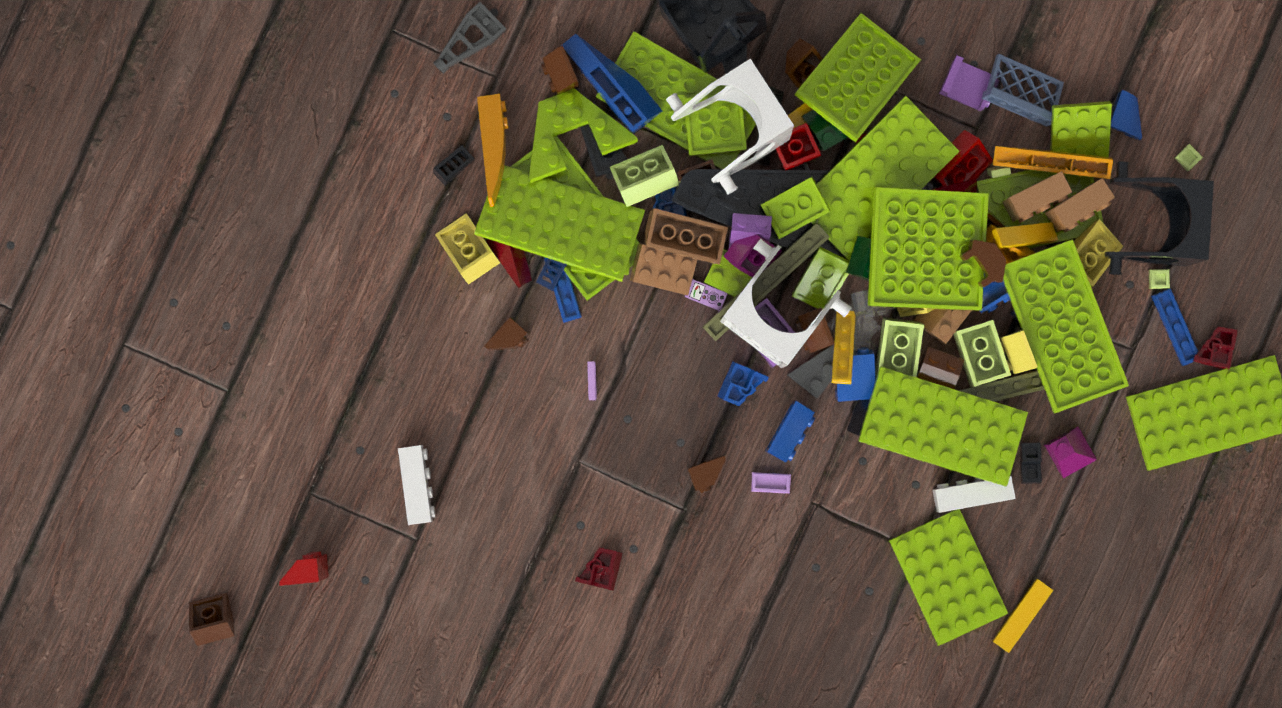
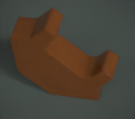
M971 240L969 249L962 253L960 258L963 261L971 257L975 258L985 274L984 278L978 282L979 286L986 287L992 282H1003L1006 259L997 245Z

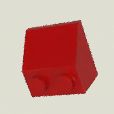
M807 123L793 128L790 140L775 149L785 171L821 156Z

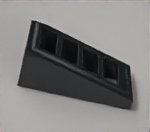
M461 145L433 168V173L446 186L471 164L475 158ZM459 153L466 159L465 162L458 156ZM453 159L460 164L459 167L454 163ZM447 164L454 169L453 172L446 166ZM443 169L448 174V176H446L441 170Z

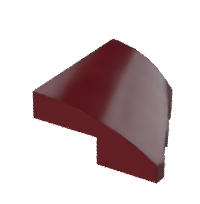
M1218 326L1195 355L1193 361L1221 369H1230L1238 330Z
M599 548L594 554V558L586 564V569L583 573L576 577L575 582L614 591L623 553Z

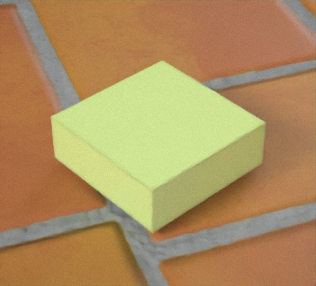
M1188 144L1174 158L1186 171H1189L1203 157Z
M996 166L987 168V173L990 177L996 178L1010 175L1011 170L1010 167Z
M1169 269L1148 270L1149 289L1170 288Z

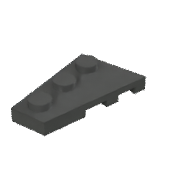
M834 345L787 374L788 377L816 399L832 381Z

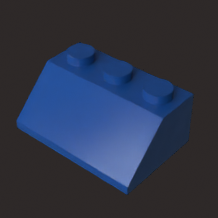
M793 401L765 451L785 463L788 460L791 461L796 454L795 446L797 443L801 444L806 436L803 433L806 427L810 428L815 420V417H813L815 412L798 401Z

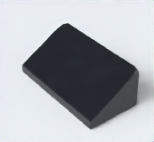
M870 399L858 400L847 428L848 432L860 435Z

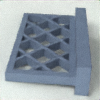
M998 54L994 61L987 90L983 92L981 99L1047 127L1052 122V105H1058L1064 82ZM1001 61L1006 63L1009 71L1002 73L999 67ZM1014 70H1022L1025 78L1019 80ZM1008 73L1011 74L1015 82L1009 86L1004 77ZM1032 76L1038 77L1041 83L1040 86L1035 88L1031 79ZM997 78H1000L1004 88L1001 90L994 87ZM1024 80L1027 81L1031 89L1026 93L1020 83ZM1049 83L1057 86L1055 93L1052 95L1047 86ZM1016 85L1020 96H1014L1010 87ZM1043 87L1047 96L1042 100L1037 92V89ZM1032 92L1036 103H1030L1026 94ZM1047 99L1051 104L1050 111L1046 110L1042 103Z

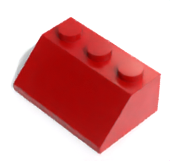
M963 130L952 142L959 152L931 179L938 188L977 179L993 162V159L978 137Z
M321 551L302 555L303 558L297 560L279 581V586L320 582L328 578L327 554L321 555Z

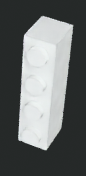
M423 445L398 448L408 525L432 522L433 517H436L435 507L431 506L430 498H433L432 487L428 486V479H431L430 469L426 468L425 460H428L427 449H424Z
M1011 476L1007 487L975 478L974 482L968 483L966 479L956 481V485L949 486L948 483L938 484L936 489H932L936 512L939 513L1016 499Z

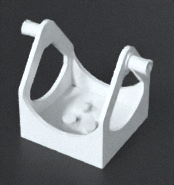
M751 59L708 85L685 105H683L677 93L672 94L666 99L674 111L671 116L673 121L702 109L715 101L735 103L744 108L754 119L759 133L756 145L711 179L713 183L720 182L727 195L738 189L730 175L753 164L789 141L794 127ZM717 86H726L716 95L699 102ZM754 152H756V154H755L754 157H752V158H750V159L744 161V160L747 159L750 155H752Z
M760 239L753 249L765 256L766 261L720 322L780 368H783L791 362L829 309L833 308L845 317L852 307L840 299L839 295L841 292L838 290L806 331L786 333L767 325L757 314L753 305L752 285L780 250L781 246L778 245L776 248H772Z

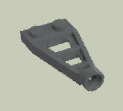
M479 2L465 15L446 47L433 64L444 74L450 67L493 44L507 30ZM471 25H476L484 34L483 38L475 43H470L465 38V33ZM458 40H461L467 46V50L460 55H455L451 49Z

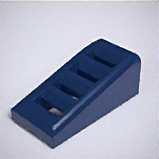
M548 258L536 283L553 291L567 264ZM553 262L554 264L560 266V269L558 270L557 268L551 266L550 263ZM547 269L557 274L556 277L547 273ZM543 276L553 280V283L551 284L542 279Z

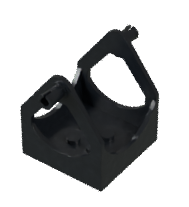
M658 0L662 17L704 73L767 31L766 14L764 11H759L750 0Z
M1117 162L1116 177L1110 179V184L1150 191L1155 194L1167 210L1169 232L1164 245L1158 252H1105V257L1110 259L1109 274L1122 275V260L1185 267L1209 260L1214 181L1169 177L1129 178V162ZM1140 183H1172L1175 186L1154 187Z

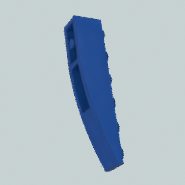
M575 34L562 44L568 56L632 134H635L663 112L638 80L580 36Z

